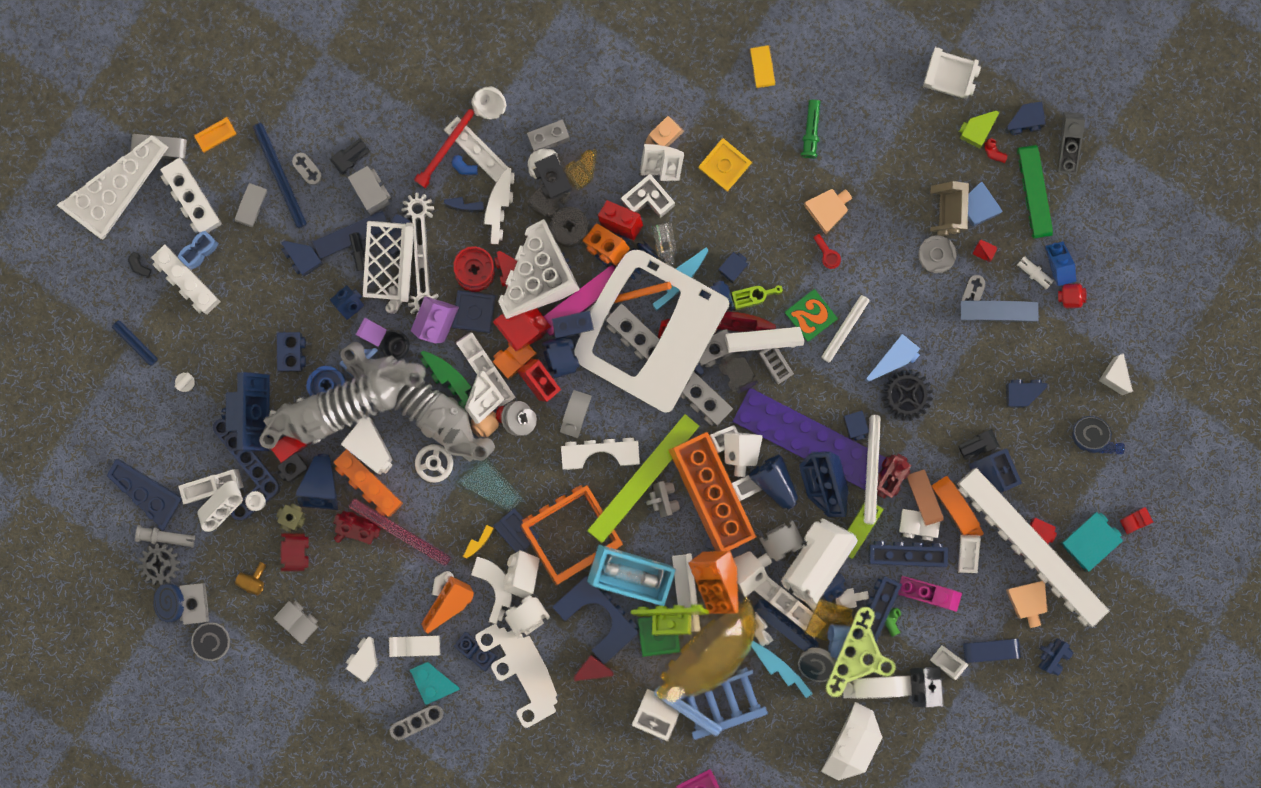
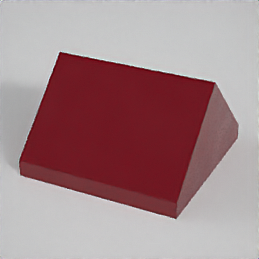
M591 654L574 676V681L613 676V671Z

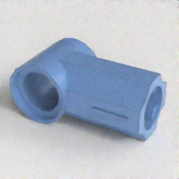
M831 624L828 628V639L830 641L828 652L831 653L830 656L835 658L836 661L851 628L850 625Z

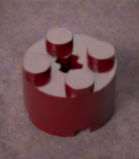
M281 533V537H285V541H281V564H285V567H281V572H304V568H308V556H305V549H308L309 537H305V533Z

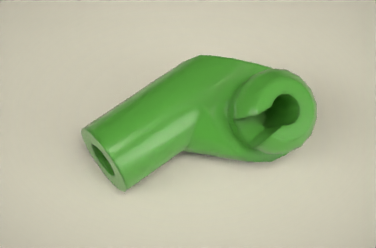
M891 608L885 622L891 637L900 633L896 626L898 617L901 616V611L898 608Z

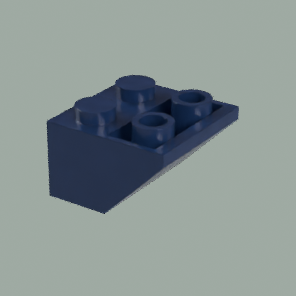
M1007 448L968 464L971 470L977 468L999 493L1022 484Z

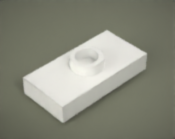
M960 535L959 573L978 572L980 535Z

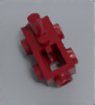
M891 454L890 457L887 456L882 462L884 468L881 473H878L877 495L883 499L886 496L889 498L896 496L901 489L900 484L903 479L905 480L910 474L909 469L912 465L901 454H897V456ZM887 481V487L883 488L884 482Z
M342 511L341 514L337 513L333 523L336 525L335 532L338 533L334 537L337 543H340L347 537L371 545L374 538L378 539L381 528L378 527L379 523L374 522L371 518L357 516L354 512Z

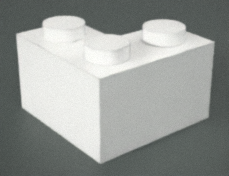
M651 174L621 198V202L627 209L638 213L648 204L660 218L675 206V202Z

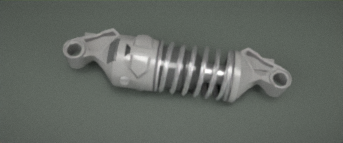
M352 342L341 351V358L347 367L346 371L358 379L363 374L368 375L370 371L377 369L381 362H398L393 356L367 359L364 347L359 342ZM411 374L414 378H417V374ZM364 378L363 382L368 386L367 378ZM424 379L422 384L416 388L404 384L400 386L395 410L401 407L403 409L402 416L407 414L410 416V421L415 420L416 426L421 429L423 435L433 438L443 445L447 454L463 456L471 462L472 460L483 461L494 451L495 445L491 439L473 437L469 414L459 406L454 398L447 397L441 392L439 393V390L432 391V385H425Z
M404 360L396 363L381 362L377 369L370 371L368 375L363 374L360 379L354 378L352 382L346 381L343 386L338 385L335 389L330 388L327 390V393L321 392L311 395L306 399L303 397L296 400L297 403L292 405L284 403L275 414L264 418L266 427L261 434L260 444L267 449L273 448L281 435L298 439L305 444L311 442L315 444L320 442V439H324V437L337 432L339 429L342 430L344 424L351 426L352 421L359 423L361 417L367 419L369 413L375 416L377 409L381 412L393 409L400 386L404 384L413 388L419 387L423 382L425 369L420 364L405 363ZM411 374H417L419 378H414ZM364 378H367L368 386L363 382ZM356 381L359 382V389L354 385ZM369 403L373 404L374 412L370 409ZM266 435H271L273 439L268 438Z

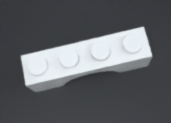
M623 438V442H615V439L603 440V443L596 444V440L584 441V445H577V442H565V446H561L563 470L582 469L587 458L598 452H606L613 455L618 460L620 466L640 465L638 441H634V438Z

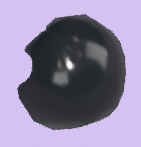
M389 330L386 331L379 348L386 357L393 356L399 360L404 358L409 352L410 342L404 333Z

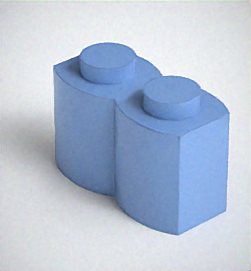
M202 231L195 236L192 244L185 246L180 251L178 258L190 270L195 269L203 262L205 256L210 255L216 250L218 242L208 232Z

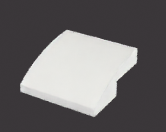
M644 144L640 166L641 175H660V181H679L684 152L667 146Z

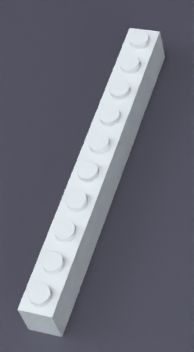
M973 468L957 483L960 487L958 491L965 498L968 496L973 501L971 505L978 512L982 511L986 515L984 519L991 526L995 525L999 529L998 534L1005 541L1008 539L1013 544L1011 548L1018 555L1022 554L1026 558L1024 562L1031 569L1035 568L1039 572L1038 577L1045 584L1048 582L1053 587L1051 591L1058 598L1061 596L1066 601L1064 605L1071 612L1075 611L1079 615L1078 620L1084 626L1093 627L1109 612L1106 606L977 468Z

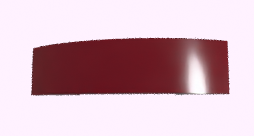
M725 312L717 329L751 332L776 329V325L754 315L740 312Z

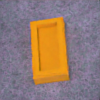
M226 117L197 133L194 137L202 151L206 152L235 136L237 133Z

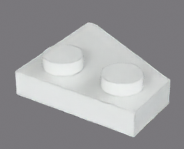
M480 371L477 374L465 406V410L476 424L485 419L505 400L484 371Z

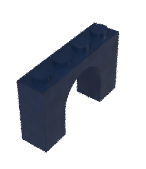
M586 576L553 606V609L564 621H567L577 610L586 604H599L608 610L612 619L611 630L591 650L603 664H606L638 634L637 629L639 627L632 619L627 621L623 616L626 614L619 605L615 607L610 602L613 598L606 591L602 593L598 587L588 583V576Z

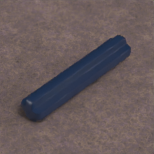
M118 320L113 324L112 328L150 366L157 362V357L121 321Z

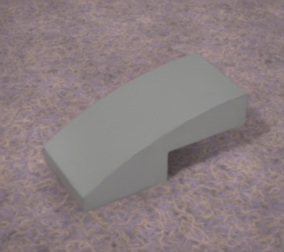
M249 183L235 217L236 222L253 228L259 215L260 207L267 194V189Z

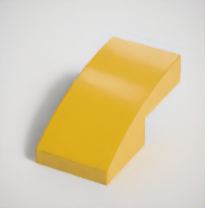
M769 45L750 48L756 88L774 86L775 79Z
M486 525L479 542L471 539L463 557L468 559L478 552L488 541L494 528Z

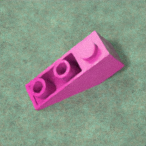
M901 577L900 583L902 586L898 595L957 612L962 593L913 578Z

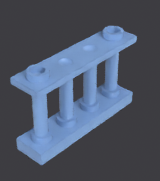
M747 667L737 670V675L694 690L692 687L681 690L682 694L679 695L680 699L686 698L688 705L698 711L693 695L704 691L714 718L713 722L721 726L722 730L768 714L765 706L761 707L756 701L748 675L753 674L752 669L748 670ZM740 678L750 704V711L742 713V710L739 711L730 685L731 681ZM720 685L724 688L732 711V718L726 720L720 715L711 689ZM695 723V731H692L694 740L711 734Z

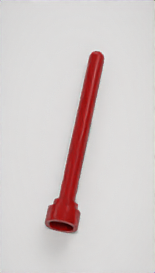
M469 109L425 171L416 175L414 180L421 186L427 188L430 184L431 174L471 120L474 110Z

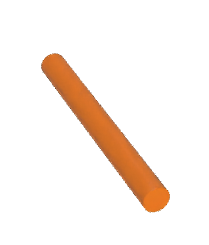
M665 282L622 293L617 296L614 303L669 290L672 286L670 282Z

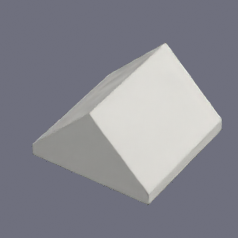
M1124 354L1112 359L1099 380L1121 395L1133 392Z

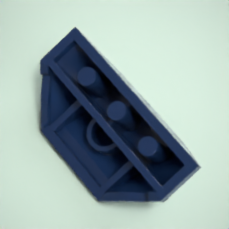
M830 451L811 452L799 465L808 498L818 508L823 510L827 517H846L848 486L840 457Z

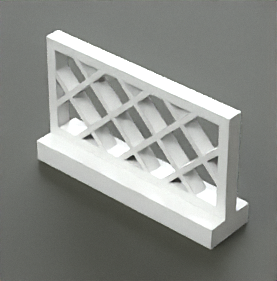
M367 221L363 297L401 300L400 302L409 301L414 223L402 224ZM371 226L380 227L384 233L376 239L371 234ZM393 228H402L401 236L397 240L388 233ZM384 235H387L393 242L386 249L378 242ZM375 243L382 250L376 257L370 253V247ZM394 245L400 250V255L395 259L387 252ZM384 253L392 261L386 267H383L377 260ZM374 262L381 269L375 276L369 272V266ZM393 263L399 269V273L394 278L386 271ZM383 272L390 279L384 286L376 279ZM372 281L380 288L376 293L367 292V286ZM392 282L398 288L397 295L389 294L385 290Z

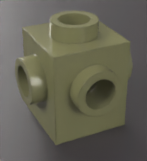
M293 503L291 506L285 505L284 508L281 507L276 516L279 518L277 522L281 524L280 528L291 532V530L297 531L298 528L301 529L306 520L304 518L305 513L301 512L302 508ZM288 514L293 515L292 521L287 520Z

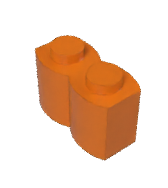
M508 343L509 347L505 351L501 349L493 356L495 359L493 364L509 380L517 373L519 368L537 355L530 345L515 351Z

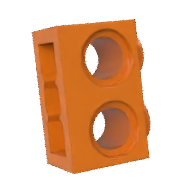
M598 223L594 225L583 239L587 246L586 250L594 256L598 254L599 258L606 264L610 262L617 266L624 255L630 250V247L622 238Z

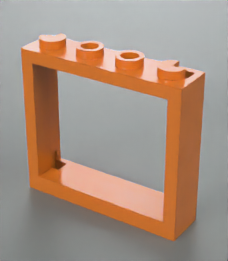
M580 485L571 490L573 494L568 497L565 495L555 500L556 504L551 507L549 505L544 506L538 510L540 514L535 517L532 514L522 520L523 524L520 526L555 585L560 584L593 564L596 552L557 575L529 527L583 495L598 518L603 513V510L587 485L585 487ZM613 530L609 535L612 543L606 547L617 549L623 543L615 530Z

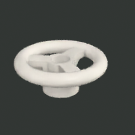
M437 444L428 445L418 452L415 459V468L418 475L425 481L432 483L440 482L450 475L453 469V458L451 454H447L443 446ZM434 450L433 455L429 456L424 464H421L423 455L428 451ZM439 452H442L447 458L446 470L441 466ZM432 460L437 461L435 467H432L430 464ZM423 470H438L442 475L431 477L426 475Z

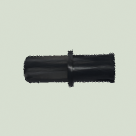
M355 232L349 235L353 250L351 255L354 257L356 271H362L365 266L366 249L362 247L360 234Z

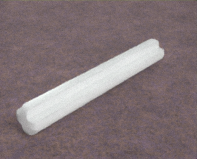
M863 295L859 297L822 355L824 361L831 362L869 303L867 297Z

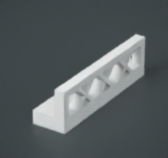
M692 554L672 556L673 568L676 569L674 578L677 604L685 606V608L697 605L695 580L688 563L692 560ZM691 615V632L700 631L699 615Z

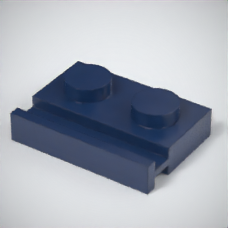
M513 508L493 528L516 553L524 551L531 544L520 527L523 524L522 520L524 518ZM529 527L533 536L537 540L539 536L531 527Z

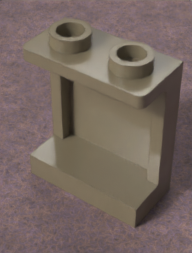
M952 181L931 186V194L940 195L939 226L930 227V231L937 232L939 236H948L949 233L959 234L960 230L968 229L969 183Z

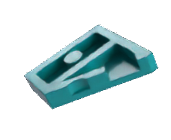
M429 662L410 670L425 705L460 690L457 685Z

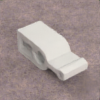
M440 636L389 637L390 657L441 655Z

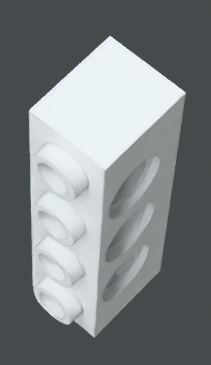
M180 157L160 169L163 173L161 175L163 182L166 186H171L173 190L170 192L176 202L180 201L183 207L180 209L186 218L190 217L193 223L190 225L196 234L202 231L209 233L222 225ZM178 178H184L182 186H176ZM188 194H194L192 202L185 201ZM200 209L204 210L203 217L197 219L195 213Z

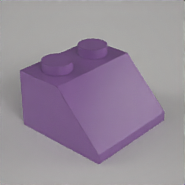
M425 296L411 332L419 339L435 344L445 342L459 307Z

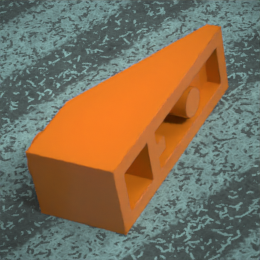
M450 576L421 623L426 633L431 632L462 611L473 599L474 592L471 586Z

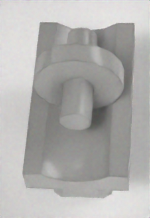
M664 481L652 484L654 492L649 493L651 500L646 501V504H652L654 511L659 510L661 518L673 515V512L680 509L677 500L669 502L667 494L675 492L673 482L664 483Z

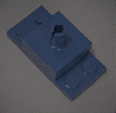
M237 372V392L226 393V408L221 410V413L226 412V414H221V417L226 420V431L237 432V450L269 451V449L264 448L260 444V437L266 427L264 418L268 417L270 412V375Z

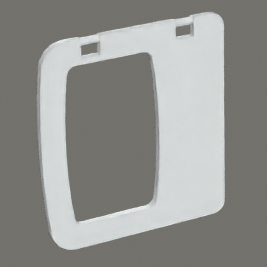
M632 250L624 255L591 311L594 330L581 333L574 350L575 356H577L578 362L582 367L665 413L670 412L676 405L728 309L729 300L724 295L710 289L641 250ZM650 261L659 265L657 272L647 267ZM640 267L658 278L670 282L671 285L680 290L681 295L657 346L638 375L633 377L595 356L592 349L617 296L634 270ZM701 290L711 294L709 300L699 295Z

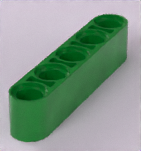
M1038 146L1017 148V154L1020 155L1019 166L1020 172L1023 173V189L1027 195L1025 200L1027 210L1030 212L1028 217L1030 228L1033 229L1032 238L1053 236Z

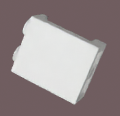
M935 47L923 87L963 99L973 95L975 84L972 83L974 77H978L981 66H978L979 60L971 61L942 52L943 49Z

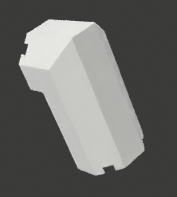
M821 519V523L815 522L805 536L807 546L803 545L801 552L781 580L787 590L791 587L794 591L793 595L809 604H812V602L816 604L858 542L854 534L825 519Z

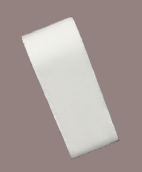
M235 481L224 483L198 510L197 514L202 530L207 532L215 530L241 504V492Z

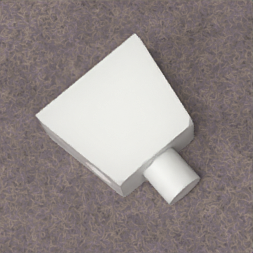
M724 433L725 463L735 465L734 476L745 477L746 466L757 465L763 435Z
M746 552L734 558L737 567V589L746 597L767 580L768 576L764 568L770 565L772 561L766 553L756 558L752 552Z

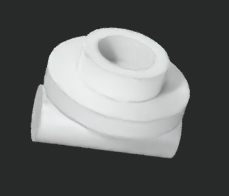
M181 373L176 377L175 387L179 391L188 392L195 385V380L189 373Z

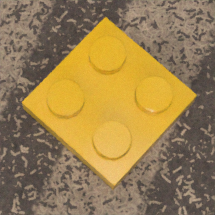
M722 138L698 168L728 192L752 162Z

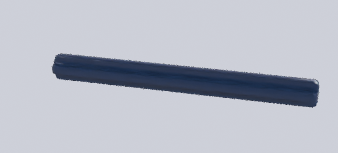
M262 123L255 124L253 126L254 132L296 227L302 228L307 223Z

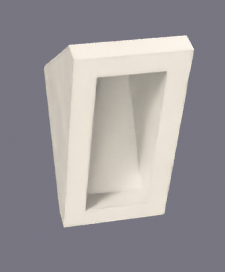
M749 475L732 483L739 501L762 490L751 480Z
M941 646L930 659L931 662L940 667L943 672L954 680L968 666L967 663L944 646Z

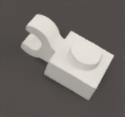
M853 588L847 589L840 597L835 598L837 609L839 611L857 607L856 601L869 599L868 591L854 594Z
M756 612L741 621L751 638L756 636L762 647L773 641L771 635L765 631L768 625Z

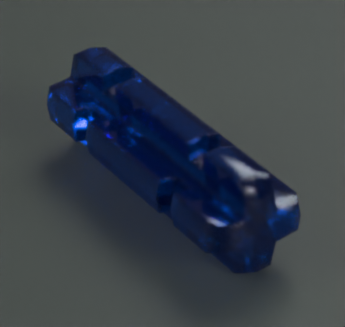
M1109 442L1107 448L1098 453L1113 454V452H1116V454H1124L1125 445L1123 443L1114 444V442Z

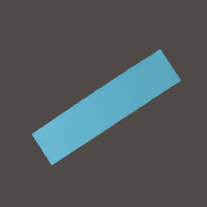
M703 249L676 269L692 278L708 254V249ZM671 285V289L665 290L667 294L654 302L652 306L656 311L660 310L680 290Z
M752 640L748 642L771 675L778 671L787 686L795 682L805 698L812 694L801 678L785 662Z

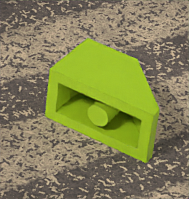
M993 111L971 118L968 123L964 122L959 130L962 133L960 139L980 149L999 112Z

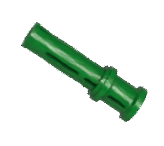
M809 100L806 135L802 138L804 146L801 157L816 159L818 158V154H816L817 143L819 142L817 129L821 101Z

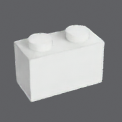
M518 551L511 555L507 562L509 567L504 578V591L521 598H526L533 594L540 558L523 551Z

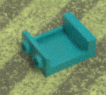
M1094 512L1088 520L1060 543L1085 572L1092 570L1123 541L1120 538L1122 536L1115 527L1111 528L1107 524L1108 519L1102 513Z

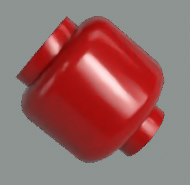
M1080 283L1065 284L1062 287V291H1058V301L1062 302L1064 308L1067 309L1081 308L1083 303L1087 301L1086 288H1083Z

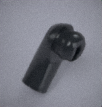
M133 252L128 257V263L132 271L149 278L152 269L142 266L140 254Z

